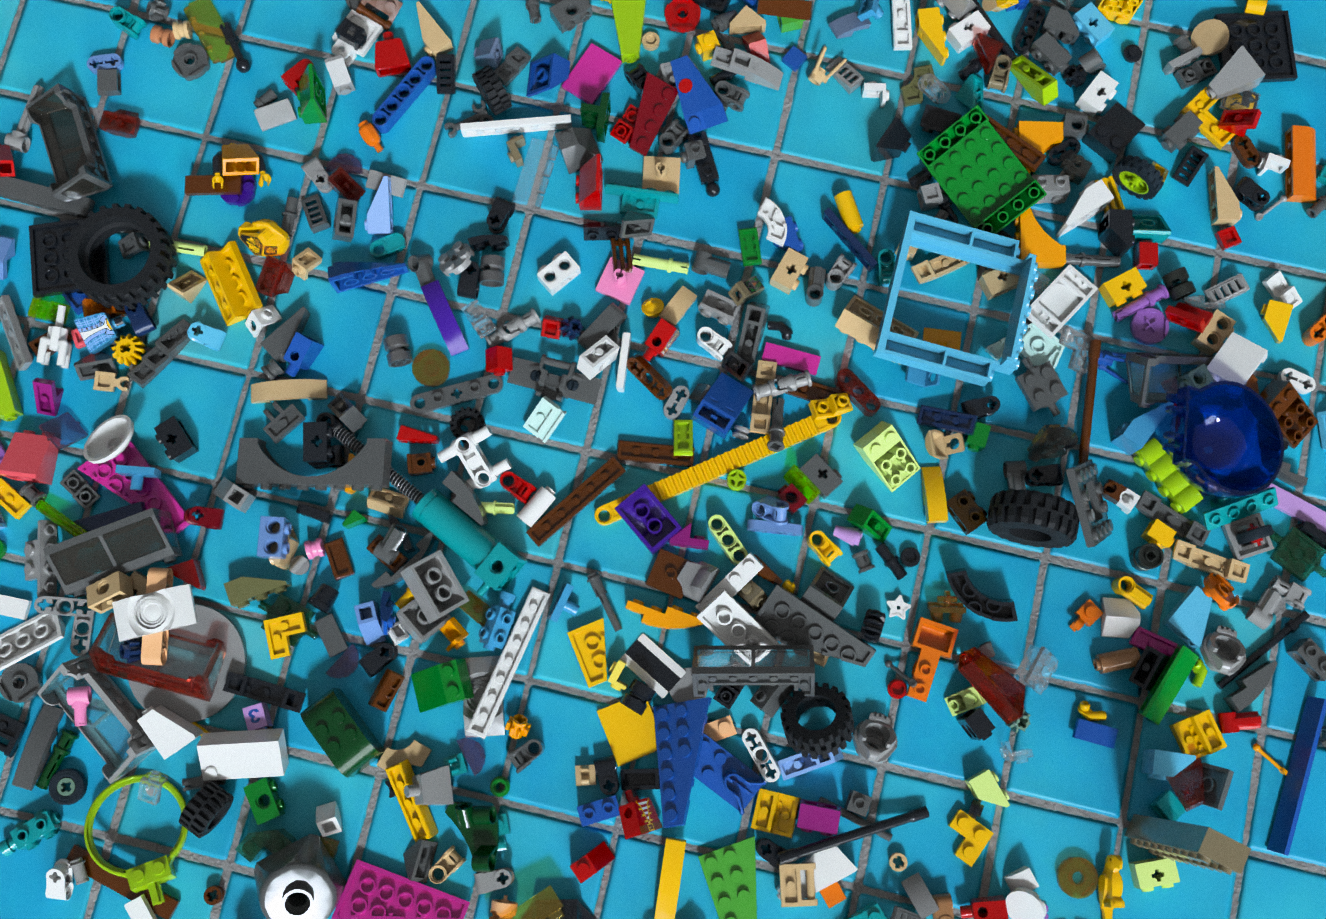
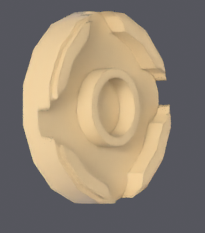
M1205 20L1194 28L1191 34V44L1196 48L1201 47L1203 50L1201 55H1216L1227 47L1230 36L1229 29L1220 20Z

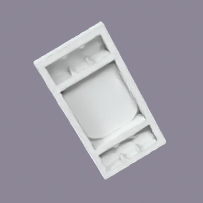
M1069 264L1030 305L1032 308L1027 318L1051 339L1098 288Z
M191 584L165 588L152 593L112 602L119 642L198 623Z

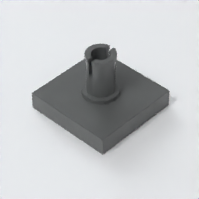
M1195 760L1183 799L1222 811L1234 772Z

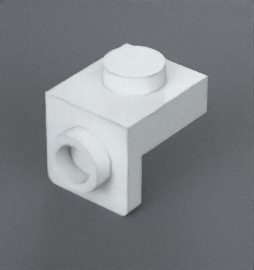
M875 81L864 83L862 98H880V108H884L886 101H889V90H886V83H877Z
M1269 153L1264 158H1261L1257 164L1259 169L1257 175L1261 176L1267 169L1281 174L1289 167L1291 160L1286 159L1282 155Z

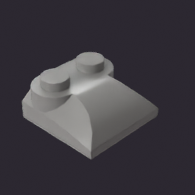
M415 599L396 613L401 625L415 641L421 644L428 641L432 635L452 618L449 614H446L429 624Z

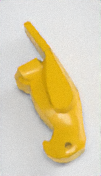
M1107 855L1103 872L1098 880L1099 903L1103 919H1112L1114 908H1125V902L1121 898L1123 881L1119 870L1123 867V861L1120 855Z

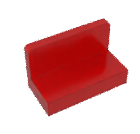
M1178 302L1175 307L1168 305L1165 310L1169 322L1203 333L1213 318V313L1182 302Z

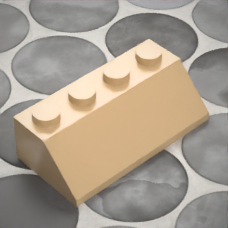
M854 295L843 310L835 327L840 332L852 336L857 342L864 343L874 351L883 311ZM894 317L892 318L890 332L912 338L918 336V331Z

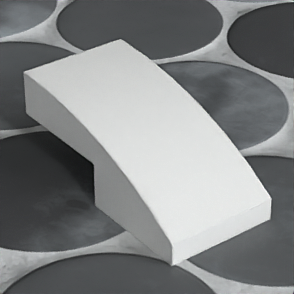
M1275 271L1262 281L1264 287L1275 301L1293 305L1292 309L1303 302L1295 287L1288 285L1281 271Z

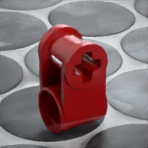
M506 471L500 476L502 488L525 505L532 492L537 490L536 487L513 472ZM512 477L514 482L512 485L507 486L504 484V479Z

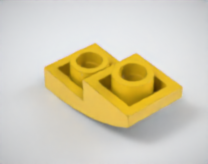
M847 393L831 394L827 399L811 400L808 403L814 421L839 416L853 410Z

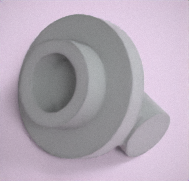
M303 555L294 557L290 562L289 571L294 575L305 574L310 568L309 560Z

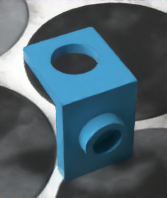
M907 366L905 381L926 388L939 385L941 375L936 374L935 379L931 382L932 372Z

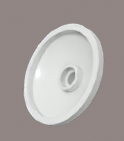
M116 415L101 423L91 433L84 445L83 454L85 459L90 463L97 464L107 462L120 455L132 439L134 433L132 419L126 415Z

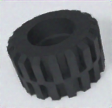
M210 782L202 787L188 802L181 813L179 823L196 837L201 838L211 832L224 818L232 805L234 797L216 782Z

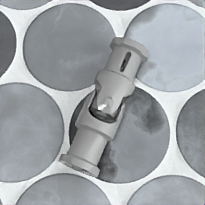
M530 308V311L521 317H515L512 321L500 326L496 332L489 336L485 335L484 338L490 348L503 342L507 343L520 333L527 331V328L536 322L540 323L541 320L536 311Z
M804 370V373L797 375L789 374L785 378L771 379L764 384H753L752 388L756 401H760V398L774 397L788 391H796L797 388L807 385L810 387L812 386L809 371Z

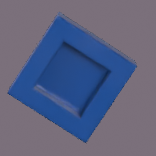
M793 45L782 58V62L796 72L807 60L808 56Z

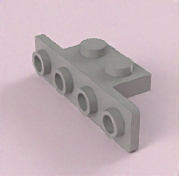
M39 520L38 539L25 542V580H37V597H57V577L47 561L43 550L57 544L56 521ZM50 557L57 569V558Z

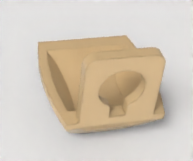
M934 429L929 430L926 434L925 447L930 456L943 460L947 459L948 455L965 451L962 433L945 436L943 432ZM957 438L959 440L958 448L952 449L947 447V443H950L952 439Z

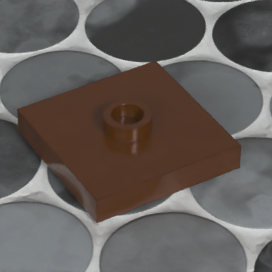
M660 549L646 585L682 599L683 591L677 577L686 562L690 560Z

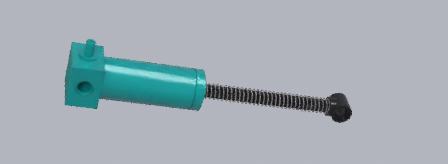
M328 412L320 413L316 418V422H326L328 419H331L334 437L336 436L337 440L342 442V444L344 443L345 447L357 455L365 446L364 443L356 439V436H352L351 432L345 430L337 416ZM391 466V485L396 486L397 490L402 492V494L404 493L408 499H411L416 504L412 517L476 570L474 573L484 581L477 590V593L483 596L490 587L496 591H504L528 560L510 545L496 539L440 491L432 489L426 495L422 494V491L416 489L414 484L411 485V482L405 480V477L403 478V475L397 473ZM502 563V564H503V568H502V570L500 571V564Z

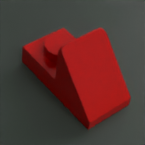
M1259 109L1224 110L1218 127L1244 137L1247 129H1256L1261 111Z

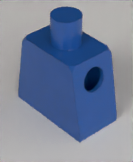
M296 332L283 358L289 362L285 373L295 378L299 369L309 370L324 345L307 335Z

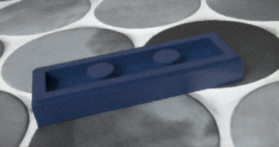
M921 405L916 423L922 426L973 436L978 416Z

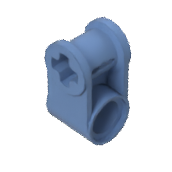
M767 495L752 504V512L756 517L767 520L774 525L782 526L788 523V518L786 517L787 510L789 509L788 502Z

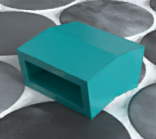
M1165 790L1150 804L1155 813L1161 819L1176 821L1187 811L1171 790Z

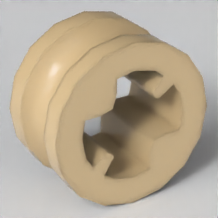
M897 852L893 853L889 858L890 867L897 872L906 869L908 861L905 855ZM897 856H900L901 861H903V865H899L900 868H896L895 863H893V859H897Z

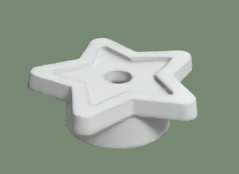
M898 595L895 601H886L890 608L888 616L890 618L898 616L905 620L906 611L911 608V605L903 601L902 595Z

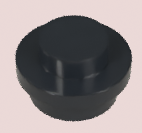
M1128 45L1123 51V57L1128 63L1137 62L1142 56V51L1137 45Z
M973 799L968 815L973 816V819H976V816L981 817L984 805H981L982 800L977 801Z

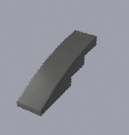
M185 319L179 321L155 341L156 346L142 357V362L132 369L128 376L141 388H144L189 343L191 339L187 335V330L191 324Z
M46 704L43 705L18 763L12 782L13 786L30 791L33 790L50 756L49 749L58 734L56 729L65 713L63 709Z

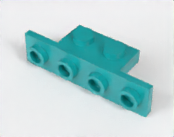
M618 183L605 184L604 187L605 194L623 196L620 214H626L629 210L657 219L660 202L678 204L679 194L671 190L662 192L654 188L641 189L635 185H629L628 187L620 186Z
M1245 487L1235 489L1234 492L1218 495L1217 498L1210 500L1211 507L1214 509L1202 513L1205 529L1209 531L1277 506L1276 488L1271 487L1254 493Z

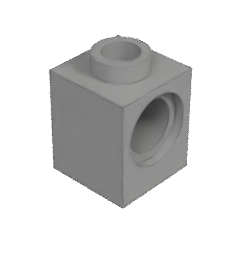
M938 182L920 186L916 194L921 212L939 208L938 206L943 201Z

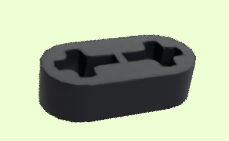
M1071 138L1053 147L1046 156L1047 162L1052 166H1057L1073 158L1081 149L1080 142ZM1069 146H1070V147H1072V146L1075 147L1074 150L1070 149V150L1066 151V149H1067ZM1061 153L1058 159L1052 157L1053 154L1058 155Z
M299 503L296 510L298 514L326 524H330L333 518L332 514Z

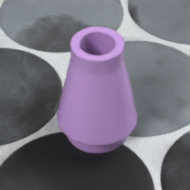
M836 525L833 533L834 537L841 539L851 546H859L863 531H860L859 528Z

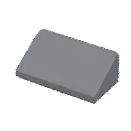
M288 98L254 110L262 132L297 120Z

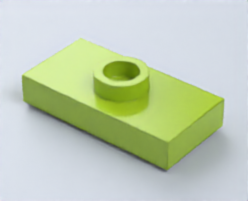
M674 420V456H693V420Z

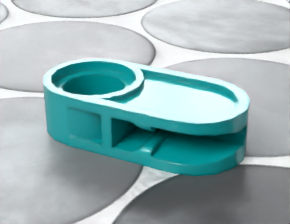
M392 233L372 242L369 248L370 253L375 259H385L403 251L406 247V240L402 234ZM377 246L384 247V251L381 254L374 253V249Z

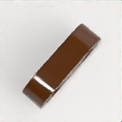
M1237 136L1232 141L1231 148L1243 167L1251 169L1260 162V154L1248 136ZM1247 158H1253L1254 160L1248 161Z

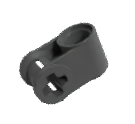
M1095 47L1078 58L1084 70L1091 75H1096L1106 68V64Z
M724 80L717 82L714 93L720 100L737 112L743 111V105L750 96L746 89ZM724 90L726 94H721L718 91Z
M675 119L659 138V151L663 155H671L689 135L688 129L681 125L678 119ZM664 142H669V143H671V145H668V146H667V145H664L663 143H664Z
M531 739L510 753L506 759L512 762L518 774L544 752L545 745L540 739ZM536 742L539 745L538 753L531 752V743Z

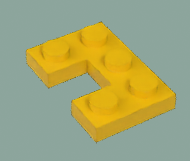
M1205 87L1179 114L1185 115L1191 110L1203 122L1198 128L1200 133L1220 150L1235 134L1218 127L1219 120L1208 110L1219 99H1210L1205 91L1207 87Z

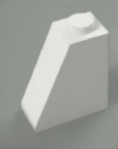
M163 705L156 708L150 706L142 712L143 716L137 720L164 760L204 733L200 728Z

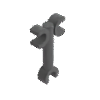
M483 100L480 101L482 105L480 109H477L474 104L472 105L475 115L456 124L448 122L444 125L445 130L453 129L452 132L448 133L449 138H454L457 135V131L461 130L460 123L494 121L492 116L488 115Z

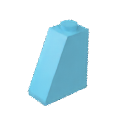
M1201 586L1190 587L1162 621L1167 628L1191 648H1198L1202 644L1212 604V598L1204 594L1203 587Z

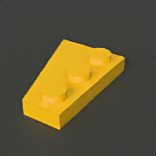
M604 618L567 632L588 687L591 688L607 681Z

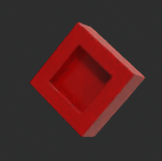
M1235 226L1214 234L1222 251L1239 245L1242 242Z

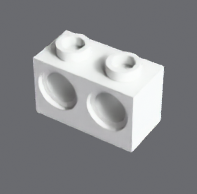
M564 251L562 254L558 253L554 256L550 264L543 265L538 270L537 278L553 296L577 277L581 271L578 264ZM564 263L570 265L567 269H561L560 266ZM549 275H554L555 279L552 281H547L546 277Z

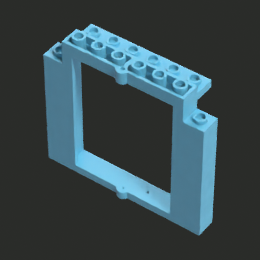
M909 211L905 218L873 357L983 387L992 381L994 371L1010 375L1020 365L1018 356L1024 346L1022 337L1028 327L1026 318L1029 317L1032 308L1029 306L1030 299L1032 300L1034 297L1035 289L1033 285L1039 275V271H1037L1038 263L1036 262L1037 255L1029 253L1024 260L1018 259L1021 248H1018L1019 240ZM909 246L1019 276L1001 362L890 332Z

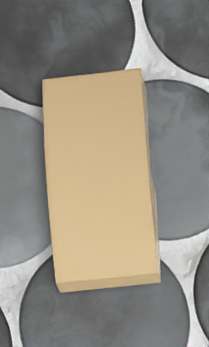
M682 286L660 313L659 317L675 327L698 296Z

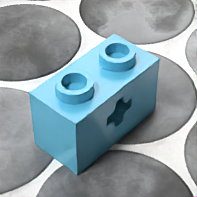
M1092 2L1076 12L1072 18L1085 43L1092 48L1097 47L1109 38L1115 29Z

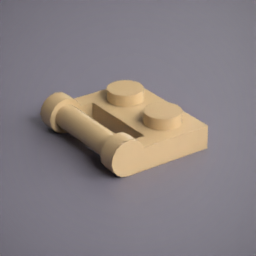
M815 862L779 865L781 907L818 905V899L815 898ZM800 870H806L807 899H802Z

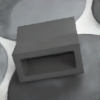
M97 69L98 95H121V74L117 69Z

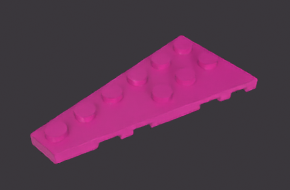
M132 441L129 442L126 449L120 455L107 462L94 464L86 461L77 468L130 504L144 502L146 510L156 508L170 512L177 534L190 525L184 520L185 510L161 479L144 477L142 491L130 490L131 476H122L115 473L116 465L151 467ZM169 521L161 523L171 530Z
M357 859L331 919H464L470 902L419 882L410 881L406 877Z

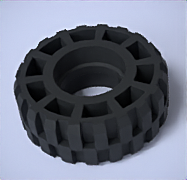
M1008 489L993 495L990 500L986 522L989 531L1002 539L1033 547L1062 548L1072 545L1077 539L1080 520L1073 502L1067 501L1062 497L1034 490Z

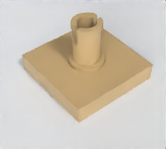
M644 156L642 189L654 188L662 192L671 190L679 194L681 158Z

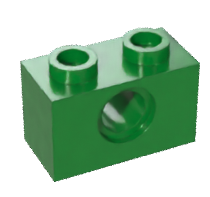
M265 777L243 787L257 825L265 824L285 814V803L282 798H279L277 793L278 785L271 777ZM265 794L270 797L268 805H265L262 801Z

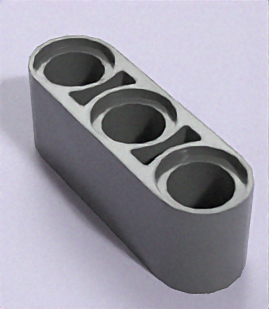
M611 303L582 333L577 342L584 349H589L605 335L610 337L628 315L616 304Z

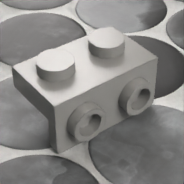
M1032 175V178L1036 179L1047 193L1046 196L1035 204L1065 203L1070 193L1068 175Z
M707 289L702 302L698 306V311L707 318L713 317L718 319L717 321L722 325L727 326L729 324L732 326L742 304L737 306L733 300Z

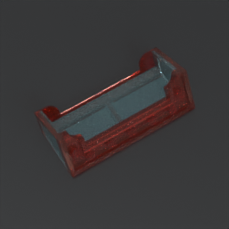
M110 613L89 651L97 672L210 702L226 655L224 642L217 638L208 639L206 643L169 634L165 665H143L141 657L137 662L127 663V659H121L119 647L120 644H124V641L119 642L114 613ZM142 637L136 638L137 641L142 642Z

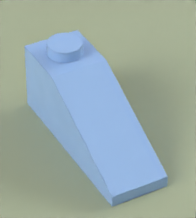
M388 176L383 177L367 213V219L364 221L365 230H368V234L394 233L391 178Z
M839 747V754L834 756L830 752L828 753L829 758L823 759L822 755H818V759H812L811 754H808L806 758L800 752L777 761V764L781 769L783 780H787L835 763L844 757Z

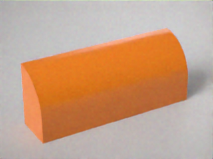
M1292 125L1285 132V158L1291 160L1289 167L1285 170L1286 202L1315 204L1316 130L1308 126Z

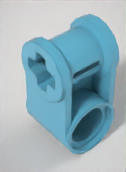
M199 322L191 324L187 330L189 339L215 351H220L227 333ZM199 328V332L202 334L195 336L192 330Z

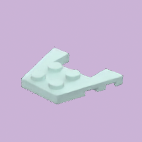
M1033 323L1029 324L1026 333L1022 337L1024 346L1022 351L1019 352V356L1023 359L1029 357L1033 366H1040L1050 361L1055 370L1065 344L1055 336L1050 339ZM1006 337L985 349L996 361L1002 357Z

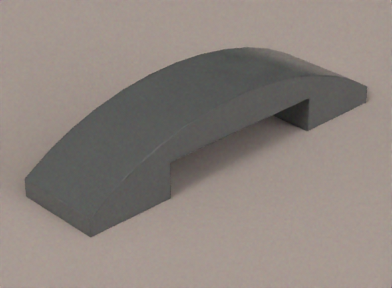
M1146 490L1143 491L1135 506L1143 515L1151 521L1159 519L1177 532L1176 536L1196 546L1203 547L1211 530H1206L1205 526L1195 520L1190 521L1161 503L1162 500Z
M429 532L416 544L421 551L393 576L386 571L371 585L376 589H382L404 580L400 572L427 557L433 547L436 536Z

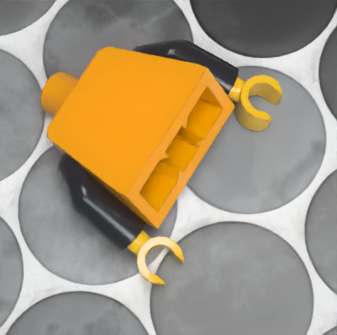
M230 143L229 145H222V151L217 152L212 159V170L215 175L212 178L213 189L214 184L217 182L221 183V189L223 188L224 180L220 175H255L260 173L261 176L258 181L260 187L263 186V180L267 182L268 186L271 182L270 175L266 174L267 169L263 156L254 151L248 144Z

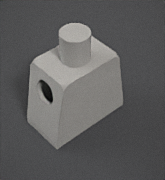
M449 765L414 775L412 777L413 784L404 787L406 798L414 797L416 805L443 806L454 804Z

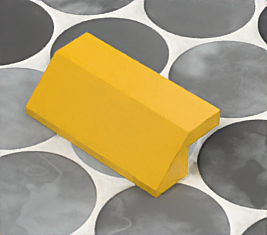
M229 241L221 251H208L202 257L200 264L226 326H231L247 319L252 310L263 307L236 241Z

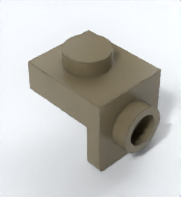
M523 135L514 136L506 142L509 150L507 155L510 162H515L518 168L524 165L518 148L525 146L526 142Z
M752 580L737 593L754 611L762 607L768 598L763 589Z

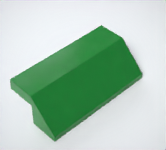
M1178 644L1137 713L1159 726L1199 656L1188 647Z

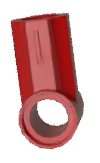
M1258 711L1217 713L1221 733L1240 732L1239 730L1261 728L1262 721Z

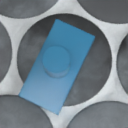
M861 0L857 15L861 22L871 16L876 20L883 16L884 11L878 5L879 0Z
M116 465L115 473L122 476H131L130 490L142 491L144 477L161 479L162 472L153 467Z
M563 583L547 619L557 622L562 611L574 616L576 615L580 605L568 600L574 586Z

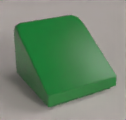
M352 510L342 525L350 529L367 522L368 519L356 510Z

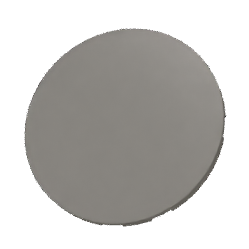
M196 604L198 623L169 630L168 653L165 665H143L141 657L137 662L127 663V676L130 688L144 709L150 706L156 708L163 705L190 723L202 721L223 710L235 696V694L222 691L229 671L245 675L247 666L245 644L237 627L219 611ZM142 637L136 638L137 641L142 642Z

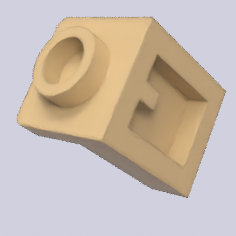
M308 247L292 258L291 270L297 277L305 281L308 279V272L322 263V258Z

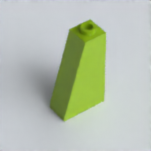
M610 0L622 63H634L640 60L647 0Z
M0 350V419L14 421L18 416L24 414L6 353Z

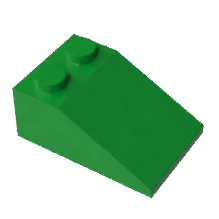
M308 64L299 81V90H297V98L300 101L298 115L305 124L327 122L325 87L313 64Z
M465 659L451 660L411 674L420 713L474 698Z

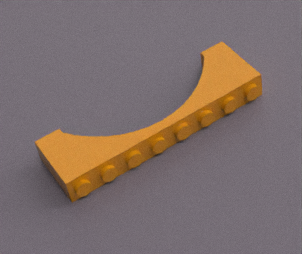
M1018 121L1016 127L1012 129L1014 134L1043 154L1061 144L1064 139L1063 122ZM1025 167V169L1030 174L1031 170ZM1031 208L1013 220V225L1016 226L1013 239L1020 241L1018 248H1021L1018 259L1024 260L1031 253L1037 255V268L1061 269L1066 264V245H1060L1042 229L1035 219Z

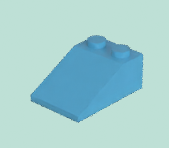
M1169 401L1128 423L1124 422L1121 427L1118 426L1113 432L1114 438L1111 443L1129 456L1142 449L1174 402Z

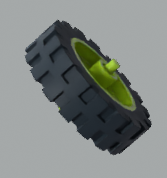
M1123 156L1112 170L1113 179H1116L1117 185H1120L1122 190L1129 192L1128 194L1134 195L1138 199H1153L1164 185L1163 176H1160V171L1156 170L1154 165L1147 163V160H1142L1138 156Z

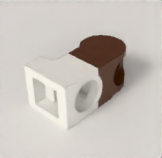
M1111 479L1106 481L1103 486V493H1101L1103 498L1114 503L1127 515L1141 497Z

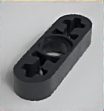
M1035 5L1028 12L1013 43L1015 53L1022 55L1029 50L1046 14L1043 7ZM1038 13L1036 21H1032L1034 14ZM1030 26L1034 32L1029 34L1025 32L1024 28ZM1024 38V39H1026V41H1025L1024 46H1023V48H1022V47H1020V43H1021L1022 39Z

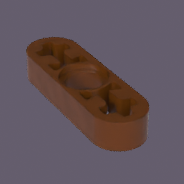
M636 354L627 360L628 370L657 399L664 400L672 394L670 383L641 355ZM646 373L651 374L652 382L647 379Z

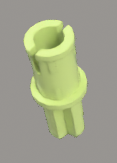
M497 500L481 502L485 513H490L494 516L497 514H514L515 512L514 503L497 502Z

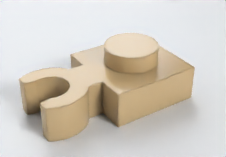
M95 371L93 390L114 393L115 387H117L121 391L126 392L129 391V388L122 387V382L130 381V379L125 376L116 379V373Z

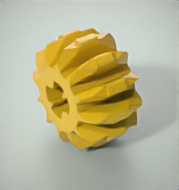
M127 334L126 337L120 335V341L114 340V343L117 345L111 347L114 351L112 355L117 359V362L129 367L131 363L137 365V360H142L141 354L146 353V350L143 349L145 344L140 341L138 336L133 337L131 334Z

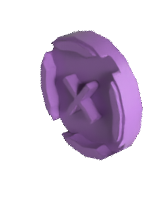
M1153 307L1143 308L1132 317L1130 331L1138 342L1145 345H1154L1161 342L1167 336L1169 321L1160 310Z

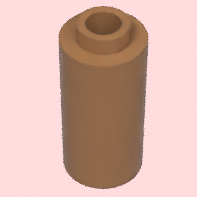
M1136 647L1097 654L1095 659H1093V666L1100 674L1136 667L1140 659V653Z

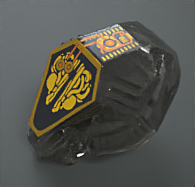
M1065 424L1044 425L1027 449L1029 452L1027 454L1028 459L1038 462L1041 458L1049 459L1066 455L1067 449L1074 447L1078 442L1076 432Z

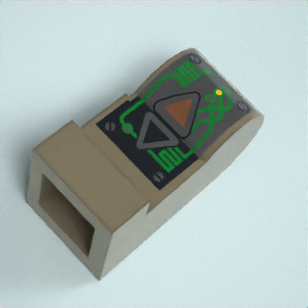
M753 276L743 282L742 280L737 282L728 294L735 304L739 306L759 295L765 287L757 276ZM736 292L742 294L740 299L736 296Z

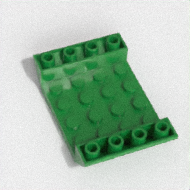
M977 104L916 154L972 228L997 234L1046 196L1047 193L1037 180H1034Z

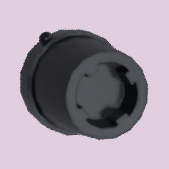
M322 583L307 602L318 610L330 614L339 592Z

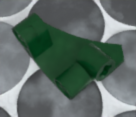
M454 802V804H450L445 813L460 830L471 851L473 871L493 872L496 866L499 843L498 817L495 806H473L471 802Z

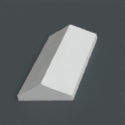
M725 590L711 599L697 615V618L726 646L780 645ZM732 651L747 667H751V651ZM755 651V666L757 667L773 651Z
M39 614L0 634V671L64 638L66 626L61 615Z

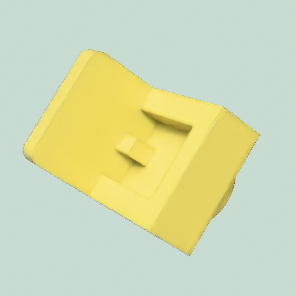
M619 659L618 662L614 661L609 669V672L612 674L608 682L611 683L610 686L618 691H621V689L626 690L628 687L627 684L618 680L627 663L622 659Z

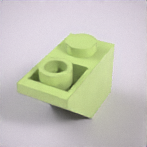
M987 680L960 690L944 698L952 716H956L984 705L994 699L995 696Z
M983 769L964 780L975 799L1003 807L1010 806L1007 801L1009 796L1004 789H1000L997 783L999 779L994 771Z

